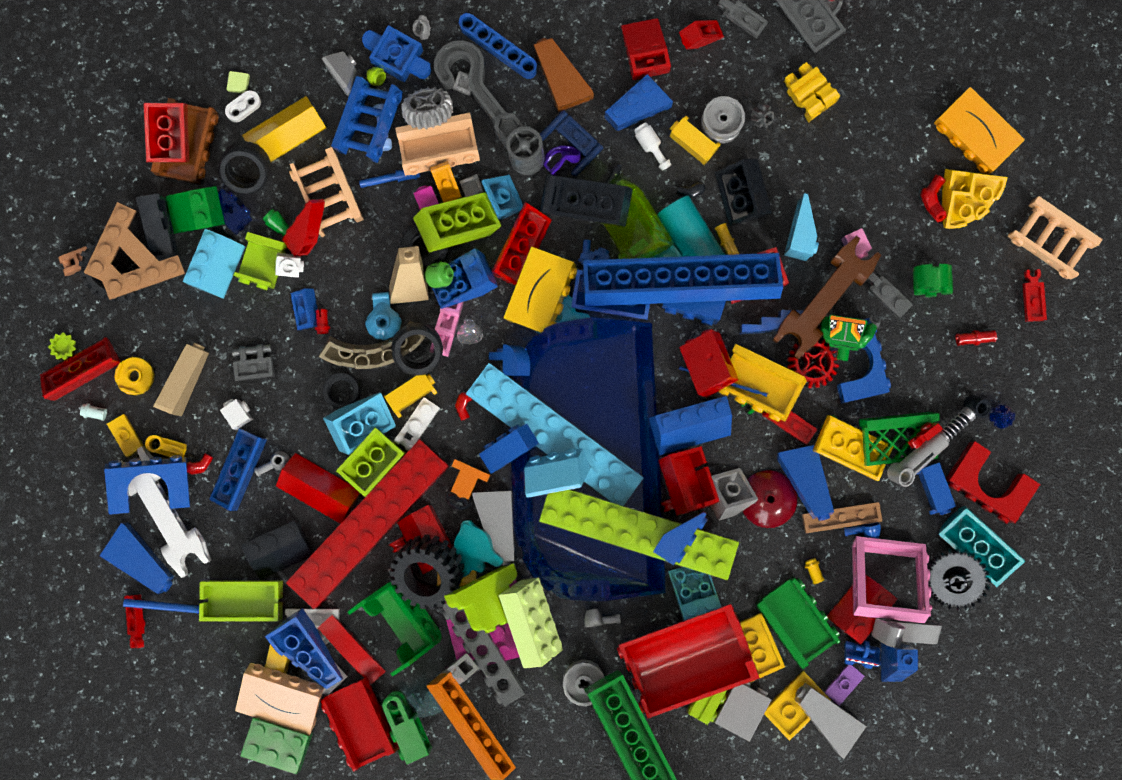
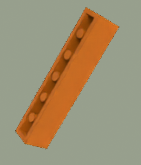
M452 673L439 674L426 685L489 778L491 780H504L516 768L456 679L453 678Z

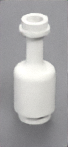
M645 122L634 130L635 137L644 151L654 154L660 164L658 167L662 171L672 165L670 160H666L658 148L661 141L651 125L648 126Z

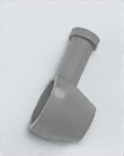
M275 452L271 456L270 462L254 468V471L259 477L273 468L282 470L290 460V457L285 452ZM277 457H280L282 459V462L280 464L276 463Z
M598 609L587 610L585 613L584 627L621 623L620 614L602 617Z

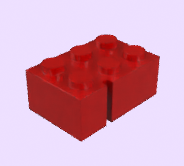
M702 446L670 454L658 460L676 516L720 502L709 467L695 471V468L707 463Z

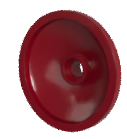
M766 470L757 472L747 479L758 498L757 502L742 511L751 523L763 528H775L783 525L793 516L797 506V493L785 475L776 471ZM770 495L774 498L772 503L767 501V497Z

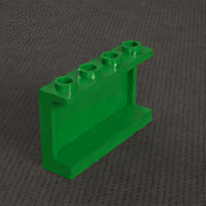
M791 577L754 604L798 666L804 669L809 665L808 662L835 643H840L838 639L840 635L833 626L830 628L826 622L829 619L822 610L818 611L815 606L817 602L811 594L807 595L803 590L806 588L799 578L796 580L795 577Z

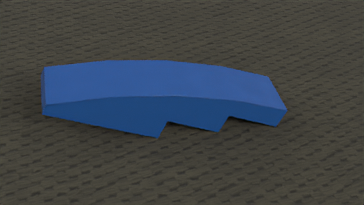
M780 310L778 317H761L759 325L742 324L740 326V334L777 331L791 310ZM796 310L799 314L803 312V310Z

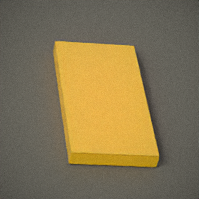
M827 415L813 451L875 481H879L886 464L864 466L862 431L835 417ZM869 434V440L873 443L877 438ZM880 440L876 446L883 452L888 443ZM891 447L890 450L886 453L888 457L890 456L893 447ZM875 449L870 453V461L876 460L880 455Z

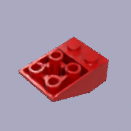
M658 18L621 25L632 80L642 79L647 74L652 77L670 72V59Z

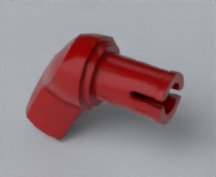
M935 175L928 187L921 190L920 196L929 214L937 222H941L946 219L947 214L938 201L937 193L946 180L941 176Z

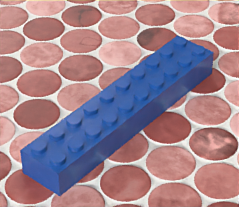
M779 253L583 260L585 306L780 299L783 290Z

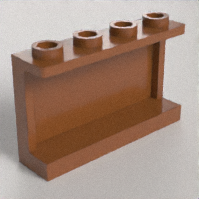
M168 98L167 103H179L176 99ZM187 104L190 162H153L151 172L157 176L200 185L201 180L205 177L204 166L210 157L209 145L214 140L213 129L214 125L218 123V114L212 107L207 109Z

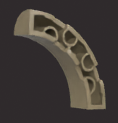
M412 335L407 337L401 344L402 356L412 352L426 336ZM330 336L322 348L319 357L332 364L355 369H371L394 363L392 357V341L394 337L375 344L355 345L342 342Z

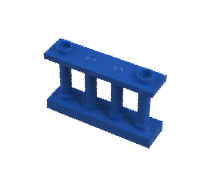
M356 76L331 147L345 155L349 148L367 152L366 156L378 163L383 153V147L397 107L402 100L403 92L393 84H391L389 92L370 88V83L363 77ZM371 95L386 99L383 109L364 105L367 96ZM366 113L378 116L377 126L373 127L358 123L360 114ZM354 131L373 134L370 145L352 141Z

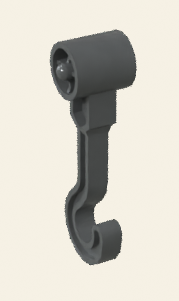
M464 40L452 41L444 45L437 52L434 60V71L441 86L447 90L453 88L455 79L450 68L454 62L458 60L469 62L471 64L469 72L470 90L475 100L495 124V134L506 147L512 168L523 175H532L538 172L545 162L542 138L535 129L524 127L514 113H507L484 85L485 61L480 49L473 43Z

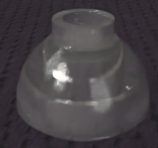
M472 319L465 320L464 324L458 329L457 340L463 344H475L484 337L482 329Z

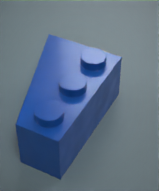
M726 301L663 303L661 308H664L666 313L676 315L677 312L683 314L685 319L694 320L696 318L702 320V324L712 326V324L716 325L720 321Z

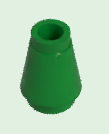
M274 209L270 210L263 218L266 226L283 237L287 229L290 228L279 211Z

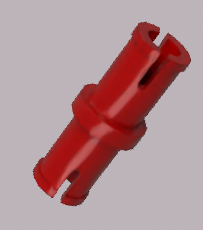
M975 330L972 333L956 334L955 336L957 346L973 344L975 346L980 345V343L996 342L997 340L995 330L984 332Z

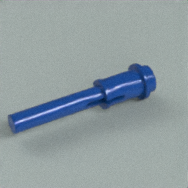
M402 169L396 170V173L359 180L360 187L363 188L396 180L398 182L410 179L417 180L421 176L420 173L405 176Z

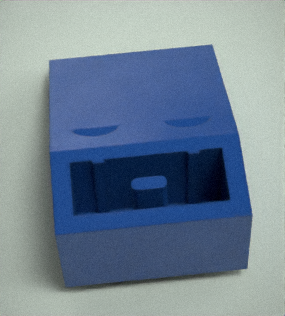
M475 248L448 263L454 272L453 281L449 286L432 289L440 308L443 309L482 296L498 287V284L485 254Z
M702 512L665 533L653 552L672 565L675 562L680 563L686 554L683 551L686 545L691 546L697 537L694 534L697 528L702 529L708 519L705 517L707 513Z

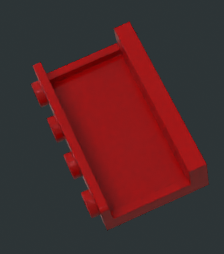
M367 677L321 699V708L327 714L330 720V728L336 733L338 745L346 755V763L353 771L383 756H389L399 749L398 743H394L391 738L390 731L392 730Z

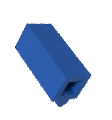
M940 463L925 466L917 474L932 509L929 511V514L940 513V515L950 513L951 508L956 507Z

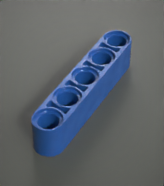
M465 13L460 16L459 26L465 36L522 77L531 79L536 76L537 63L531 56L474 15ZM465 22L473 23L471 27L463 26ZM482 32L488 34L486 38H480L478 35ZM497 43L503 45L501 49H495L493 46ZM511 54L518 56L516 60H510L508 57ZM526 65L533 67L531 71H525L523 68Z

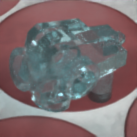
M430 691L425 693V700L420 702L413 693L407 697V700L415 708L418 718L434 716L443 712Z

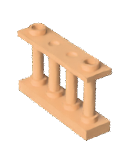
M332 147L325 150L327 154L324 157L325 159L299 170L292 163L290 164L292 171H289L293 182L297 181L306 203L310 200L308 194L334 183L340 184L342 190L338 194L324 199V208L342 200L343 202L347 201L349 207L346 208V211L321 221L319 230L321 237L325 236L323 228L349 217L350 219L354 218L356 222L364 220ZM326 166H332L334 170L332 176L307 187L304 186L301 179L302 176Z
M1038 196L1029 204L1033 213L1020 232L1015 230L1009 233L1008 237L1012 239L1013 244L1024 247L1059 271V275L1063 278L1073 279L1079 275L1073 268L1086 249L1098 246L1103 239ZM1039 216H1044L1048 219L1049 223L1034 243L1026 235ZM1060 227L1064 230L1065 234L1050 254L1041 247L1054 228ZM1071 237H1074L1080 241V246L1066 265L1058 259V256Z

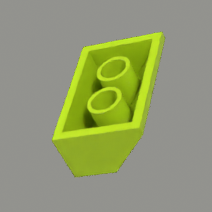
M375 427L336 472L366 497L406 453Z

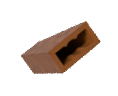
M552 38L538 40L537 44H534V51L558 112L592 100L594 97L592 89Z

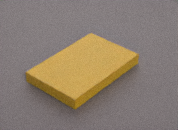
M762 613L740 621L759 678L784 668V662Z
M804 671L770 702L764 713L789 741L810 721L809 717L794 699L797 690L806 683L831 700Z

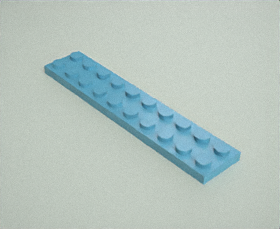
M490 363L487 364L466 393L467 396L510 428L517 424L520 427L528 424L539 442L536 447L547 455L552 452L562 453L571 448L576 450L583 448L590 467L584 482L610 502L624 506L643 479L641 475Z

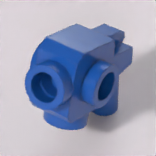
M583 240V251L578 259L582 266L583 260L611 259L608 250L599 247L598 250L595 249L592 252L590 251L591 241Z

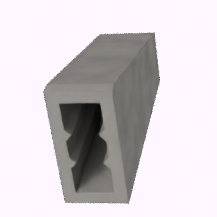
M512 491L472 493L483 529L490 535L493 549L503 558L502 565L511 564V561H515Z
M805 683L797 690L796 697L794 698L834 751L844 759L866 726Z

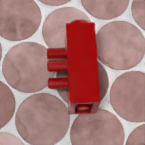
M712 329L705 330L697 338L689 339L684 345L679 347L698 395L707 398L739 380L719 332Z

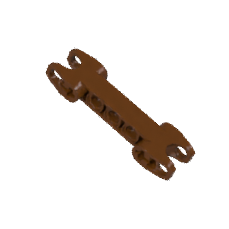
M857 235L847 245L842 247L830 261L837 269L803 312L799 314L796 310L792 309L782 321L776 335L772 339L777 343L786 334L796 336L799 346L793 357L797 360L821 338L823 332L817 328L818 324L850 284L854 281L861 286L872 274L881 257V254L876 252L869 260L863 261L858 259L855 255V248L860 238Z

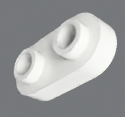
M246 91L226 106L225 114L232 122H240L260 107L261 99L256 92ZM251 99H254V103L250 105L249 101ZM238 110L239 114L237 116H234V112Z

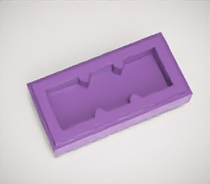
M847 664L825 689L824 693L840 706L865 676L855 667Z

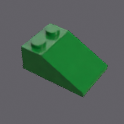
M216 186L166 196L174 234L225 224Z

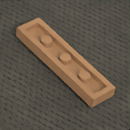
M879 502L834 509L832 515H829V519L819 521L818 518L812 519L809 513L802 514L805 533L882 521Z

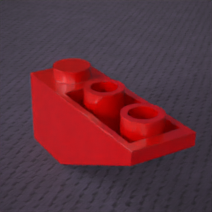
M324 199L309 200L302 212L295 218L292 226L287 229L282 241L294 257L308 255L317 243L325 206Z

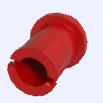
M326 309L315 311L317 324L315 330H317V334L329 333L330 326H328V310Z

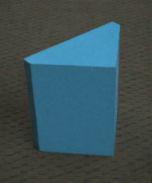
M510 175L481 181L499 221L521 211L523 203Z

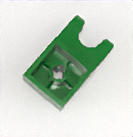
M402 691L391 692L383 701V710L392 729L390 731L391 738L394 743H398L400 748L398 749L400 759L402 761L405 760L406 764H410L429 755L432 746L418 713L412 712L405 694ZM392 701H396L398 706H394Z

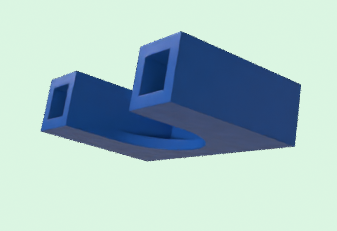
M875 334L872 340L863 348L869 358L867 373L859 380L836 385L841 404L890 392L891 383L884 371L886 370V363L884 359H881L880 355L882 350L881 343L876 339Z
M181 455L171 456L170 459L152 457L146 461L131 459L129 462L122 463L120 460L110 461L109 464H105L104 472L109 514L129 513L130 498L128 486L136 476L145 473L158 475L165 481L168 487L170 509L190 507L186 457Z

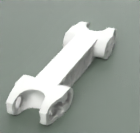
M144 446L137 449L141 461H146L153 457ZM151 473L138 475L128 486L129 495L132 496L138 492L165 538L167 544L161 547V552L167 563L183 578L188 575L185 558L189 553H195L204 564L210 562L211 558L206 542L198 529L194 527L188 531L175 508L170 509L169 498L158 481L161 477Z

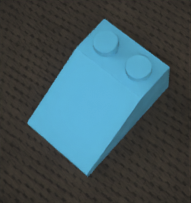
M804 193L797 202L784 256L806 261L813 254H816L819 243L816 242L817 233L809 196Z
M380 392L339 408L323 418L338 450L347 455L354 452L375 427L384 434L396 426Z

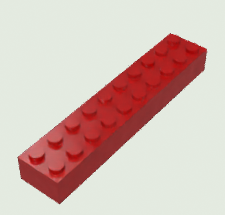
M419 439L294 573L286 584L314 610L317 609L449 468V465Z

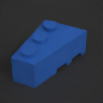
M647 74L605 111V119L616 131H619L645 118L652 117L661 111L672 108L673 101Z

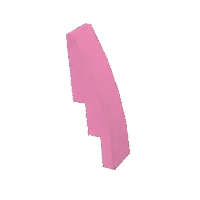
M463 302L443 309L440 308L435 330L442 340L443 356H449ZM433 343L431 344V347H430V352H431V353L434 352V345H433Z

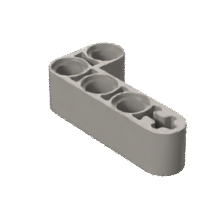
M876 618L872 636L893 648H900L901 642L937 644L942 624L928 619L925 623Z

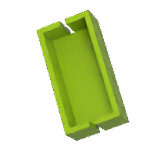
M205 580L200 582V600L208 598V602L199 604V621L282 620L283 602H279V599L283 598V580Z

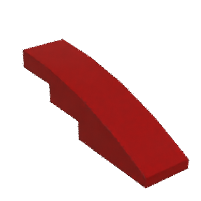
M334 614L317 627L340 654L364 678H368L370 684L374 683L386 672L362 642H359Z

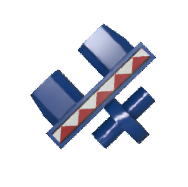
M866 640L862 644L845 642V664L853 665L860 663L864 668L868 669L881 665L880 648L870 646V642Z

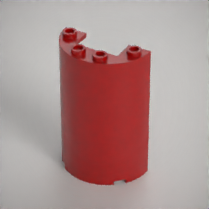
M732 604L619 644V647H617L618 654L621 659L624 658L627 670L633 673L634 678H632L634 688L636 690L639 689L641 694L638 704L642 713L646 714L647 719L760 679L751 650Z

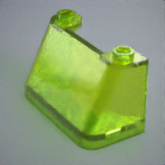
M624 179L618 182L616 185L627 186L633 189L626 227L604 224L620 251L618 258H652L674 245L672 238L643 191L637 185Z

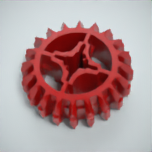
M822 339L820 343L817 341L811 347L820 350L816 355H812L809 352H805L802 355L804 367L801 370L796 358H787L788 362H792V364L787 366V369L793 368L794 372L804 376L808 388H812L813 383L815 388H819L820 383L825 386L827 385L826 380L832 381L831 375L837 374L833 370V368L839 367V364L834 363L837 360V356L833 357L832 355L836 353V350L830 351L829 344L824 346L825 339ZM794 344L793 348L797 350L799 345ZM790 350L789 354L794 356L796 351ZM824 355L827 359L826 371L824 370L825 367L821 363V360L824 357ZM817 358V359H816V363H814V364H817V365H816V366L814 365V366L809 367V366H810V364H809V363H810L809 359L812 360V359ZM810 370H813L816 373H820L822 376L819 378H810L806 376V374Z

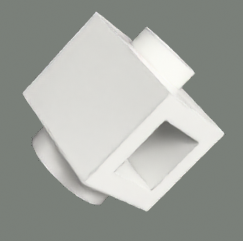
M277 253L275 275L299 277V272H303L304 261H300V256L294 257L293 254Z

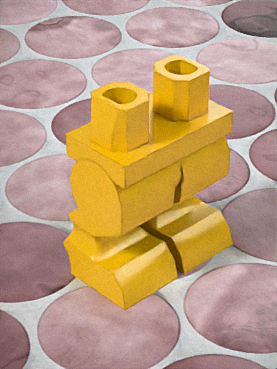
M806 62L798 69L799 73L803 76L798 80L791 73L785 77L784 82L788 87V95L791 96L797 107L806 109L804 115L809 123L835 104L840 95L836 89L831 87V84L827 82L817 67L813 69Z

